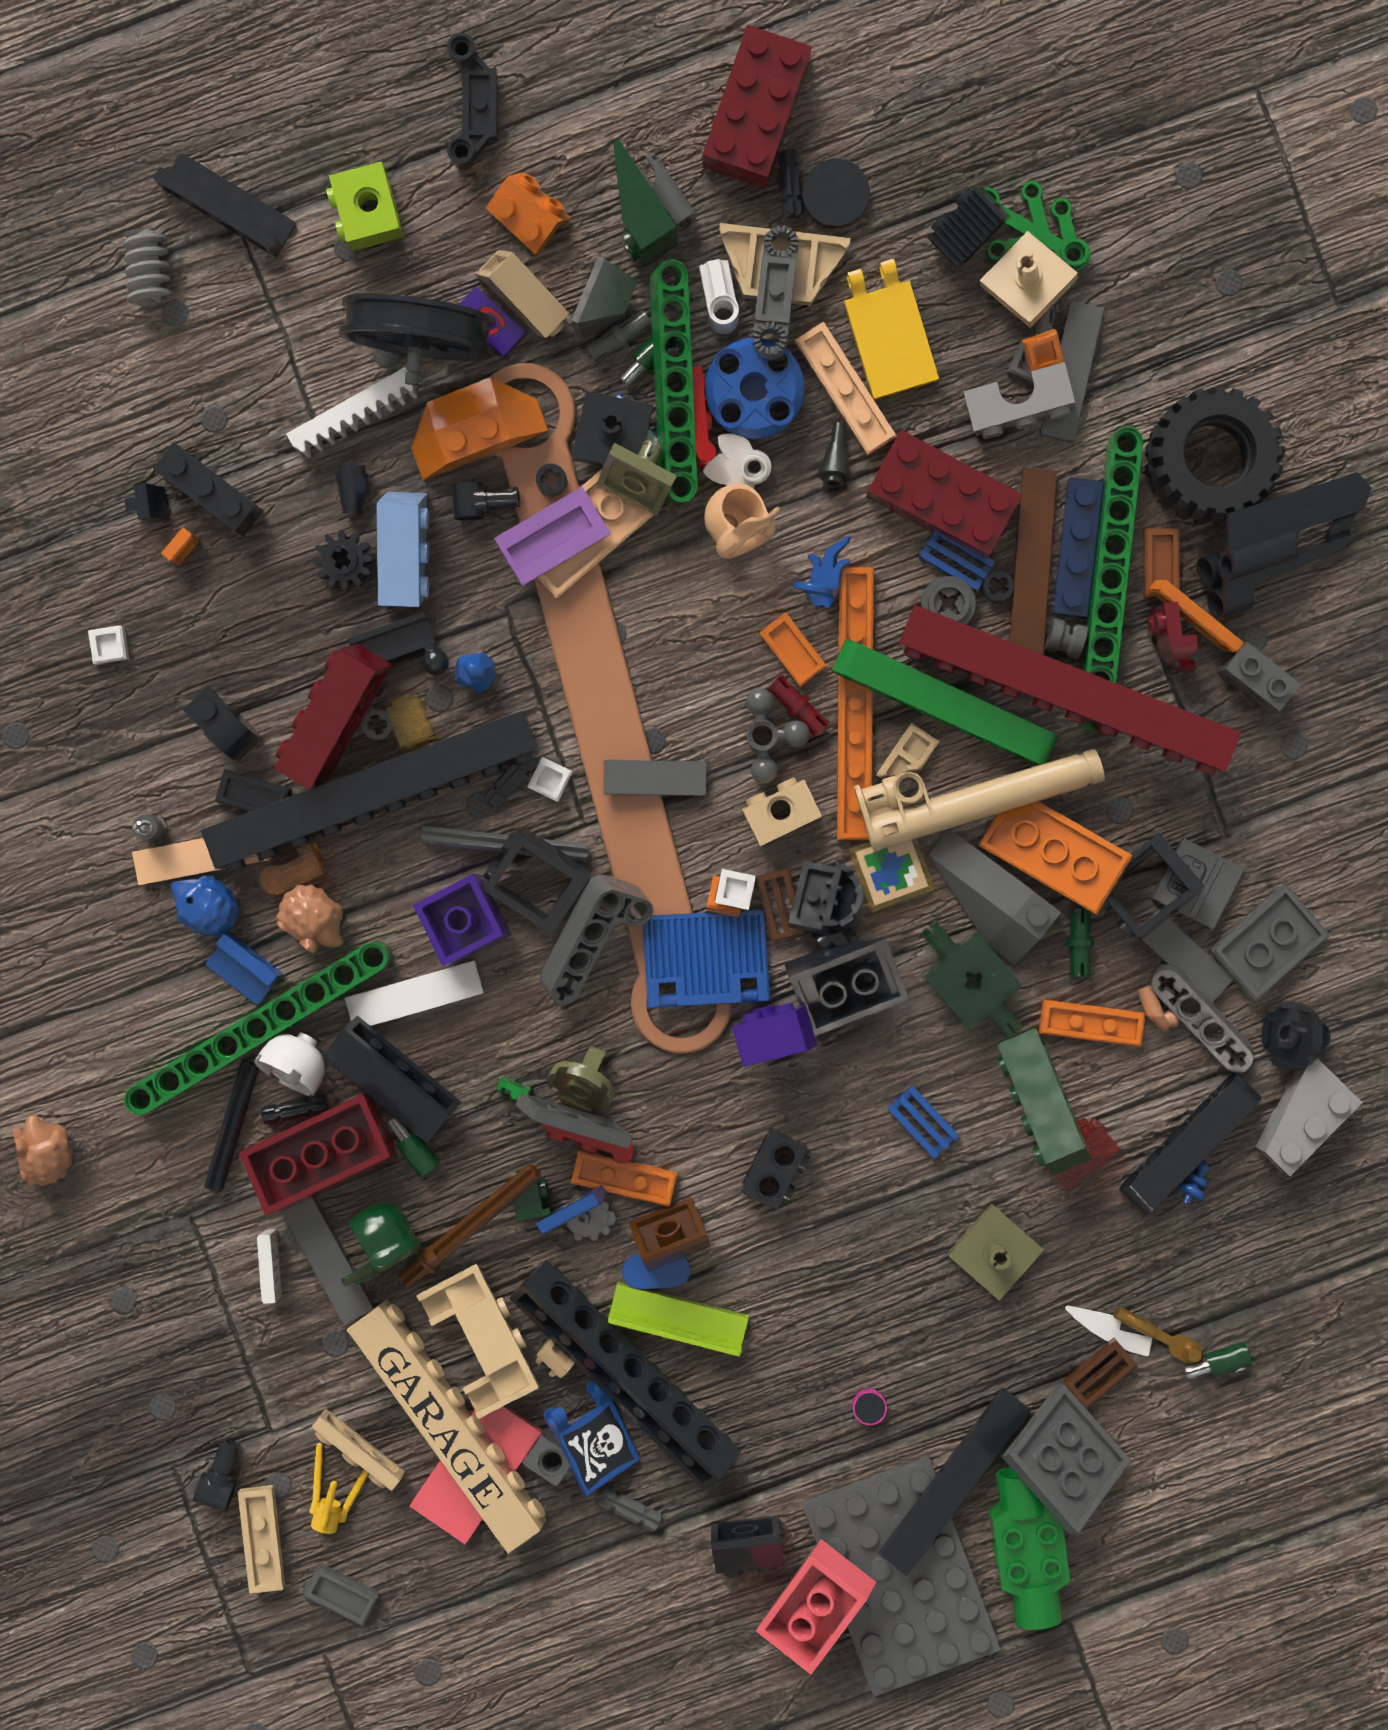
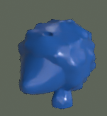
M207 875L201 876L199 879L176 881L171 884L177 909L176 919L184 927L190 928L194 933L202 936H220L223 933H227L235 925L240 913L237 905L238 899L233 897V890L227 888L223 882Z

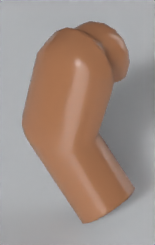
M1147 986L1137 991L1145 1014L1160 1031H1169V1028L1178 1026V1017L1171 1009L1163 1012L1152 986Z

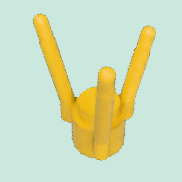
M318 1443L316 1445L313 1498L309 1511L313 1514L310 1526L320 1533L334 1534L337 1531L339 1522H346L348 1511L369 1473L366 1470L362 1471L342 1508H340L341 1503L334 1499L337 1487L336 1481L330 1483L327 1497L322 1498L320 1501L323 1444Z

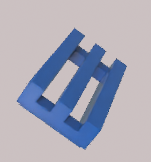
M935 531L919 555V558L945 574L964 580L975 592L978 591L995 563L992 559H986ZM940 538L984 565L983 569L937 543L936 540ZM934 549L978 576L977 579L974 581L929 554L930 550Z
M913 1085L887 1107L934 1159L943 1149L945 1150L949 1146L950 1142L959 1137ZM913 1095L948 1135L942 1138L907 1099ZM900 1105H903L938 1142L935 1147H932L897 1109Z

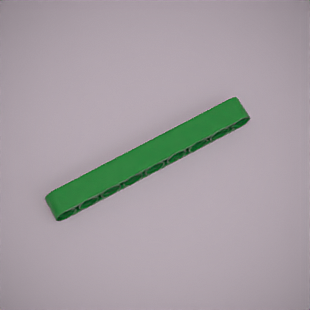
M1131 426L1118 429L1108 440L1103 472L1104 483L1086 622L1088 631L1081 667L1083 671L1091 674H1100L1104 679L1114 683L1117 680L1143 449L1141 433ZM1119 437L1130 440L1132 444L1131 452H1123L1118 448L1117 439ZM1115 471H1121L1127 475V486L1122 487L1114 482L1113 474ZM1111 505H1118L1123 508L1124 520L1117 521L1111 517L1109 513ZM1112 538L1119 542L1121 546L1119 555H1113L1107 551L1105 546L1107 539ZM1104 572L1112 573L1116 577L1117 585L1115 589H1109L1103 585L1101 578ZM1100 606H1106L1112 610L1113 620L1111 623H1104L1099 619L1098 609ZM1096 640H1103L1108 644L1109 654L1107 657H1100L1095 653L1094 644ZM1085 720L1084 725L1078 724L1083 731L1089 733L1097 732L1098 725H1091L1087 720Z
M373 941L349 953L131 1086L124 1096L126 1108L135 1115H143L159 1108L385 970L393 959L391 948L382 941ZM372 947L380 949L383 954V961L379 966H374L368 961L367 954ZM343 965L351 967L354 972V978L350 984L342 982L339 978V969ZM313 983L321 984L325 990V996L321 1001L314 1000L310 995V987ZM284 1001L292 1002L296 1008V1013L292 1019L284 1017L281 1012V1005ZM256 1018L263 1020L266 1024L267 1029L264 1036H258L253 1032L252 1023ZM227 1036L234 1038L237 1042V1050L234 1054H230L224 1049L223 1042ZM197 1054H202L207 1058L208 1068L206 1071H200L195 1066ZM168 1072H173L178 1076L179 1085L177 1089L167 1085L166 1076ZM140 1089L145 1090L150 1096L148 1106H143L138 1102L137 1094Z

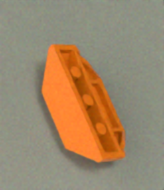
M489 377L427 402L411 449L422 479L426 481L549 432V429L536 398Z

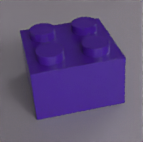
M471 874L413 905L442 966H453L511 936L493 897L483 890L486 883L482 875Z

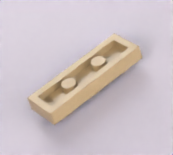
M325 1408L311 1427L316 1431L315 1435L326 1445L331 1446L333 1444L343 1452V1458L352 1466H361L366 1470L374 1484L381 1488L386 1486L392 1491L401 1480L405 1471Z
M274 1485L242 1488L238 1491L249 1594L283 1590L286 1585Z

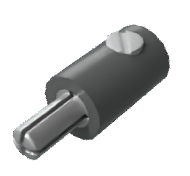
M141 815L134 820L132 831L138 839L157 841L166 835L168 826L161 816Z

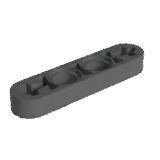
M1171 964L1158 967L1154 972L1151 982L1155 994L1228 1070L1236 1073L1248 1070L1252 1065L1254 1050L1250 1042L1178 967ZM1162 976L1167 979L1171 976L1175 978L1173 986L1180 993L1176 1000L1173 999L1176 993L1174 988L1169 984L1164 987L1161 985ZM1192 998L1200 1003L1201 1009L1197 1013L1190 1014L1183 1010L1181 1003L1186 999ZM1210 1023H1217L1223 1027L1224 1034L1219 1038L1209 1037L1205 1032V1027ZM1230 1037L1233 1038L1230 1042L1231 1048L1237 1053L1242 1050L1244 1051L1243 1061L1240 1058L1231 1059L1232 1050L1226 1044Z

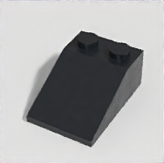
M885 937L814 951L784 963L800 1006L806 1005L815 1036L909 1000Z

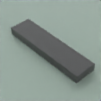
M1070 301L1060 345L1076 408L1070 409L1071 414L1062 418L1051 420L1049 415L1043 417L1039 435L1041 437L1073 443L1075 440L1104 308L1075 301Z
M314 1197L282 1212L343 1325L373 1310L375 1305L363 1283L359 1285H343L341 1279L354 1272L355 1269L316 1198Z

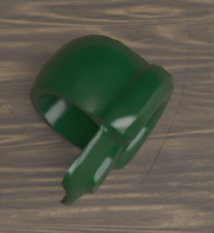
M377 1203L362 1210L348 1223L370 1262L347 1275L341 1281L344 1286L350 1284L359 1285L376 1273L382 1274L391 1270L419 1251L420 1241L415 1236L407 1217L400 1208L393 1204Z

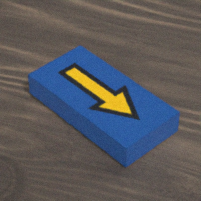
M600 1185L554 1209L551 1215L543 1216L536 1225L541 1234H546L599 1206L606 1199L607 1193L603 1186Z

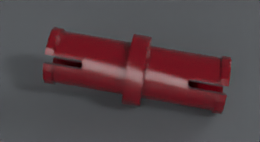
M782 674L767 688V691H770L788 709L787 714L791 718L795 716L799 721L808 726L814 738L830 723L808 702L810 698L806 694L802 696Z

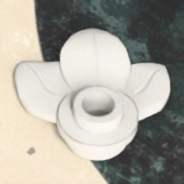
M728 433L718 436V444L722 454L715 456L703 469L704 474L708 478L719 484L728 486L739 483L754 489L755 484H760L769 477L771 461L764 452L753 450L746 438ZM751 461H758L761 468L758 472L749 471L748 464Z

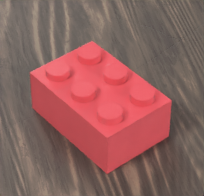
M821 1539L767 1612L756 1632L812 1675L867 1601L877 1582Z

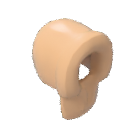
M735 483L716 491L706 505L704 518L706 529L716 542V551L720 557L725 559L734 558L767 542L776 531L774 517L780 511V507L774 508L768 514L760 495L753 488L745 484Z

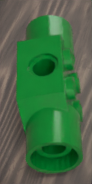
M1011 1467L1000 1469L996 1472L999 1502L988 1510L997 1579L1001 1589L1011 1593L1016 1626L1029 1630H1040L1057 1626L1063 1621L1059 1589L1070 1582L1064 1528Z

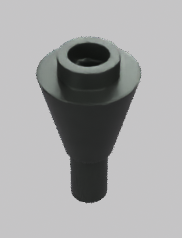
M842 422L833 423L831 443L828 445L817 477L823 480V484L830 487H841L845 482L851 480L846 445L844 444L846 424Z

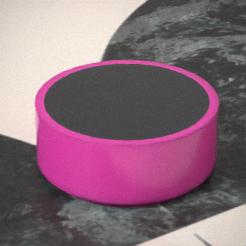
M863 1389L855 1395L852 1409L854 1416L859 1422L865 1425H875L884 1419L887 1405L885 1398L879 1391Z

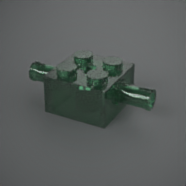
M937 920L929 925L937 935V938L928 928L921 931L920 935L925 938L939 956L937 961L921 974L963 1026L969 1029L983 1017H989L1006 1040L1015 1035L1006 1025L1007 1022L1018 1033L1023 1028V1025L1004 1003L1006 1002L1005 999L1022 985L979 932L973 931L960 943H954ZM967 972L974 975L978 973L979 976L976 978L978 984L975 987L970 985L964 986L967 982L965 977Z

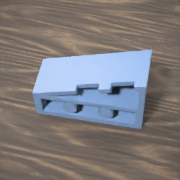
M386 492L377 502L378 605L419 607L424 597L429 596V577L425 576V563L429 562V543H426V529L429 526L428 493Z

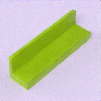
M617 1282L608 1323L740 1357L749 1315L648 1289H635L628 1284Z

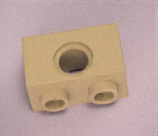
M795 777L776 785L779 792L769 797H766L765 793L762 792L745 800L748 807L742 809L759 846L822 817L805 780L797 783ZM782 800L789 805L790 814L786 819L777 820L772 816L770 809L775 801Z

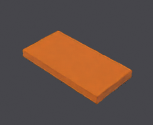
M1039 801L997 814L978 845L1095 915H1098L1133 858V855Z

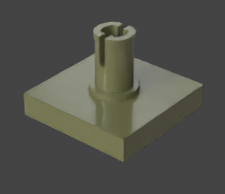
M644 441L638 455L614 443L601 471L597 485L657 516L677 475L656 465L663 454L662 447L656 444L649 457L647 455L653 445L652 441Z
M991 1203L950 1249L947 1255L1000 1301L1044 1249Z

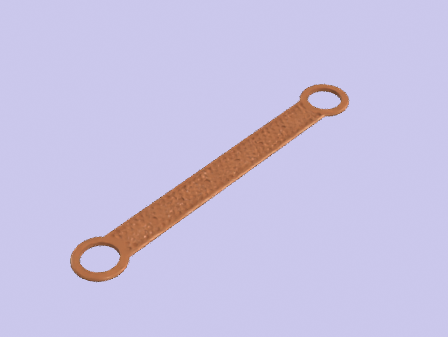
M533 363L512 364L490 376L506 385L518 380L539 382L552 391L559 404V422L549 439L535 447L519 448L512 446L494 453L503 461L509 487L519 488L520 507H515L519 523L580 488L568 446V440L573 432L576 419V408L572 393L563 379L555 372ZM556 464L564 470L567 477V486L560 495L549 497L539 490L536 483V474L543 465ZM553 472L546 473L547 479H542V484H548L550 489L557 487L556 482H561V476L555 477ZM600 563L557 600L536 578L534 580L613 878L638 886L652 904L653 915L693 913L662 796L603 795L604 760L652 761ZM626 924L639 972L632 990L631 1011L640 1033L654 1046L671 1053H692L711 1045L726 1029L731 1017L733 1003L717 1004L715 1015L710 1024L696 1035L674 1037L662 1032L651 1020L647 1009L643 925L631 926Z

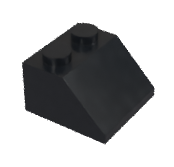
M778 1515L711 1523V1549L716 1574L724 1573V1576L735 1577L742 1575L746 1570L757 1569L758 1572L768 1573L777 1570L779 1566H784Z

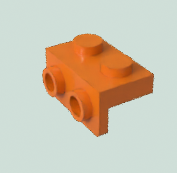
M526 173L509 175L501 184L486 209L534 254L542 252L558 227L567 224L570 216L563 211L564 206L557 199L547 196L538 188L539 183L532 176Z

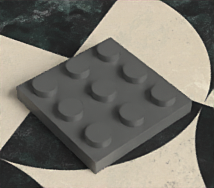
M1064 1384L1054 1388L1002 1456L1070 1535L1078 1534L1131 1461Z

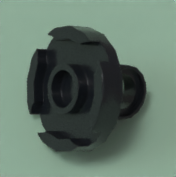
M1281 1002L1277 1004L1279 1007L1274 1012H1269L1265 1017L1262 1026L1263 1048H1269L1270 1055L1273 1057V1059L1269 1060L1273 1065L1284 1070H1303L1312 1065L1320 1052L1327 1048L1331 1039V1032L1326 1024L1320 1022L1319 1016L1312 1007L1302 1002Z

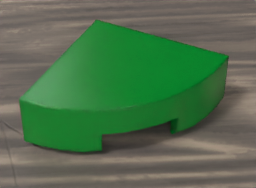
M501 1076L497 1085L500 1093L509 1094L510 1098L516 1101L519 1094L530 1095L532 1087Z

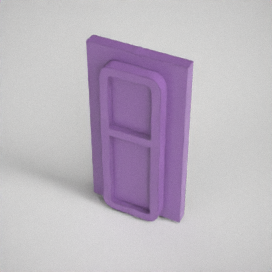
M581 487L495 537L494 540L501 550L506 563L523 587L608 537L611 533L599 515L598 509L595 508L586 491Z

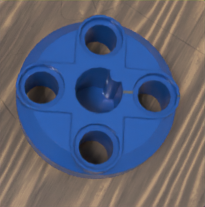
M753 338L736 341L717 353L707 372L705 397L713 418L724 430L748 440H761L779 434L794 421L803 402L804 379L798 362L787 348L781 356L786 358L788 365L780 372L771 370L768 366L769 359L761 358L756 354L753 348ZM764 338L760 340L765 348L769 347L771 349V347L775 348L778 343ZM729 357L736 359L739 362V368L736 372L725 374L721 371L720 364L724 359ZM777 404L787 406L789 409L788 417L782 421L774 420L770 416V410L773 406ZM729 406H735L741 411V417L735 423H727L722 419L724 409Z

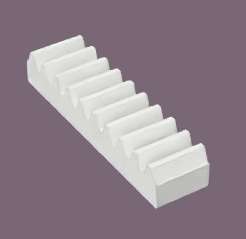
M404 367L286 435L299 453L310 458L312 457L311 447L314 446L321 452L323 451V440L333 445L335 444L334 434L338 433L341 437L346 438V427L348 426L357 432V421L361 420L366 425H369V415L371 413L380 419L382 417V407H385L390 412L394 411V400H397L401 405H405V394L408 393L414 399L417 398L416 388L418 387L405 384L407 370Z

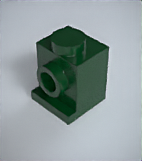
M539 1179L513 1201L517 1221L551 1215L553 1211L552 1203L545 1204L544 1201L549 1199L546 1179Z

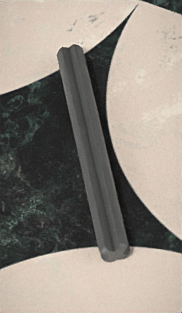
M424 826L421 832V842L423 844L506 853L501 848L509 835L432 826ZM543 839L576 861L586 862L588 860L589 845ZM523 846L517 853L518 855L538 857Z

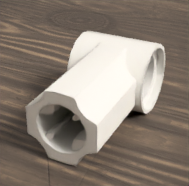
M717 259L700 265L699 270L710 327L719 334H728L738 325L739 305L735 297L728 260ZM726 308L733 315L727 320H720L714 314L717 310Z

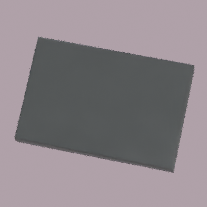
M1282 884L1208 951L1251 1002H1257L1330 935L1288 885Z
M523 1093L522 1095L519 1094L516 1106L533 1121L629 1149L632 1140L631 1134L611 1119Z

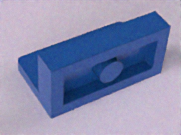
M232 932L223 933L215 943L218 948L206 962V965L256 1005L265 999L283 976L280 970Z

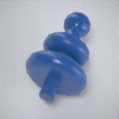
M1201 1162L1196 1167V1173H1190L1186 1177L1189 1184L1182 1182L1178 1185V1190L1185 1195L1183 1203L1189 1205L1191 1199L1196 1201L1204 1200L1205 1194L1199 1188L1207 1186V1181L1203 1177L1210 1168L1206 1162Z

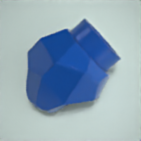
M483 652L462 654L456 662V683L463 688L472 687L476 692L481 693L489 689L496 678L494 661Z

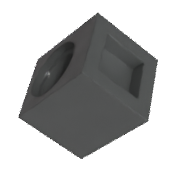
M544 1427L524 1457L523 1465L557 1487L562 1478L568 1481L573 1471L556 1435ZM549 1452H555L561 1456L562 1462L557 1465H551L546 1462L544 1455Z

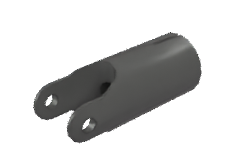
M647 153L646 159L654 170L655 183L653 184L643 170L638 169L675 223L677 232H679L695 220L697 213L659 158L653 153Z

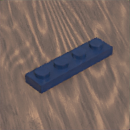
M1072 477L1067 481L1052 614L1079 618H1086L1088 616L1104 481Z

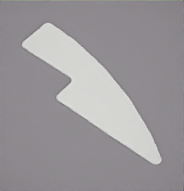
M1068 1305L1065 1307L1078 1322L1097 1336L1108 1342L1115 1337L1125 1350L1143 1356L1149 1355L1152 1338L1121 1331V1322L1115 1319L1113 1315Z

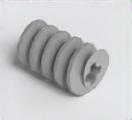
M147 229L125 231L123 234L127 239L124 240L123 244L124 248L129 251L124 256L125 262L129 264L126 267L125 274L131 278L126 283V288L131 292L127 296V302L138 306L160 305L163 303L161 297L171 294V290L160 285L170 281V276L160 274V270L168 268L169 263L159 260L160 256L168 254V249L158 246V243L167 241L168 237L165 234Z

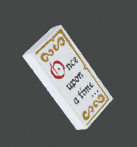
M277 1229L264 1230L257 1237L263 1304L276 1303L282 1297Z

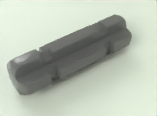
M608 1487L602 1489L597 1499L598 1506L608 1511L611 1508L614 1510V1514L637 1525L640 1522L643 1528L651 1532L657 1530L662 1520L661 1513L651 1508L648 1511L645 1509V1505L622 1494L619 1497L616 1495V1491Z

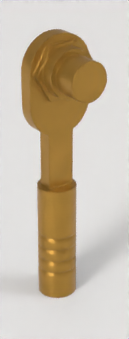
M1118 1306L1113 1315L1115 1319L1150 1338L1154 1337L1167 1344L1169 1352L1174 1357L1188 1364L1200 1361L1202 1348L1195 1340L1184 1334L1171 1336L1158 1329L1153 1323L1121 1306Z

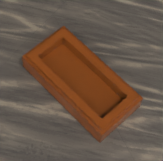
M1180 528L1143 530V598H1156L1149 592V587L1155 580H1167L1180 590Z

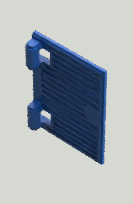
M764 910L740 911L739 918L714 912L653 915L643 925L648 1008L770 1001ZM756 978L757 989L741 990L740 979ZM675 983L676 993L659 994V984Z

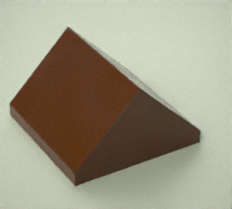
M692 1197L672 1204L670 1207H664L629 1221L647 1272L711 1247Z

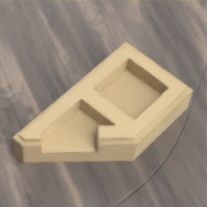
M910 723L876 776L883 778L904 772L921 770L940 741L913 723Z

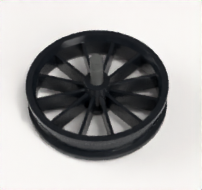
M358 293L343 297L342 306L347 309L345 325L339 328V336L364 347L407 355L405 384L418 386V372H420L422 357L451 361H482L492 358L493 350L488 344L490 330L496 327V319L484 312L449 302L396 294Z

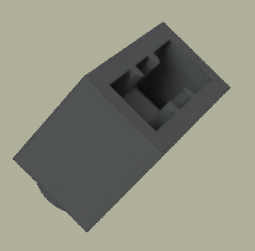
M1245 642L1238 652L1231 653L1217 671L1219 675L1269 714L1280 712L1301 686L1297 680L1248 642Z

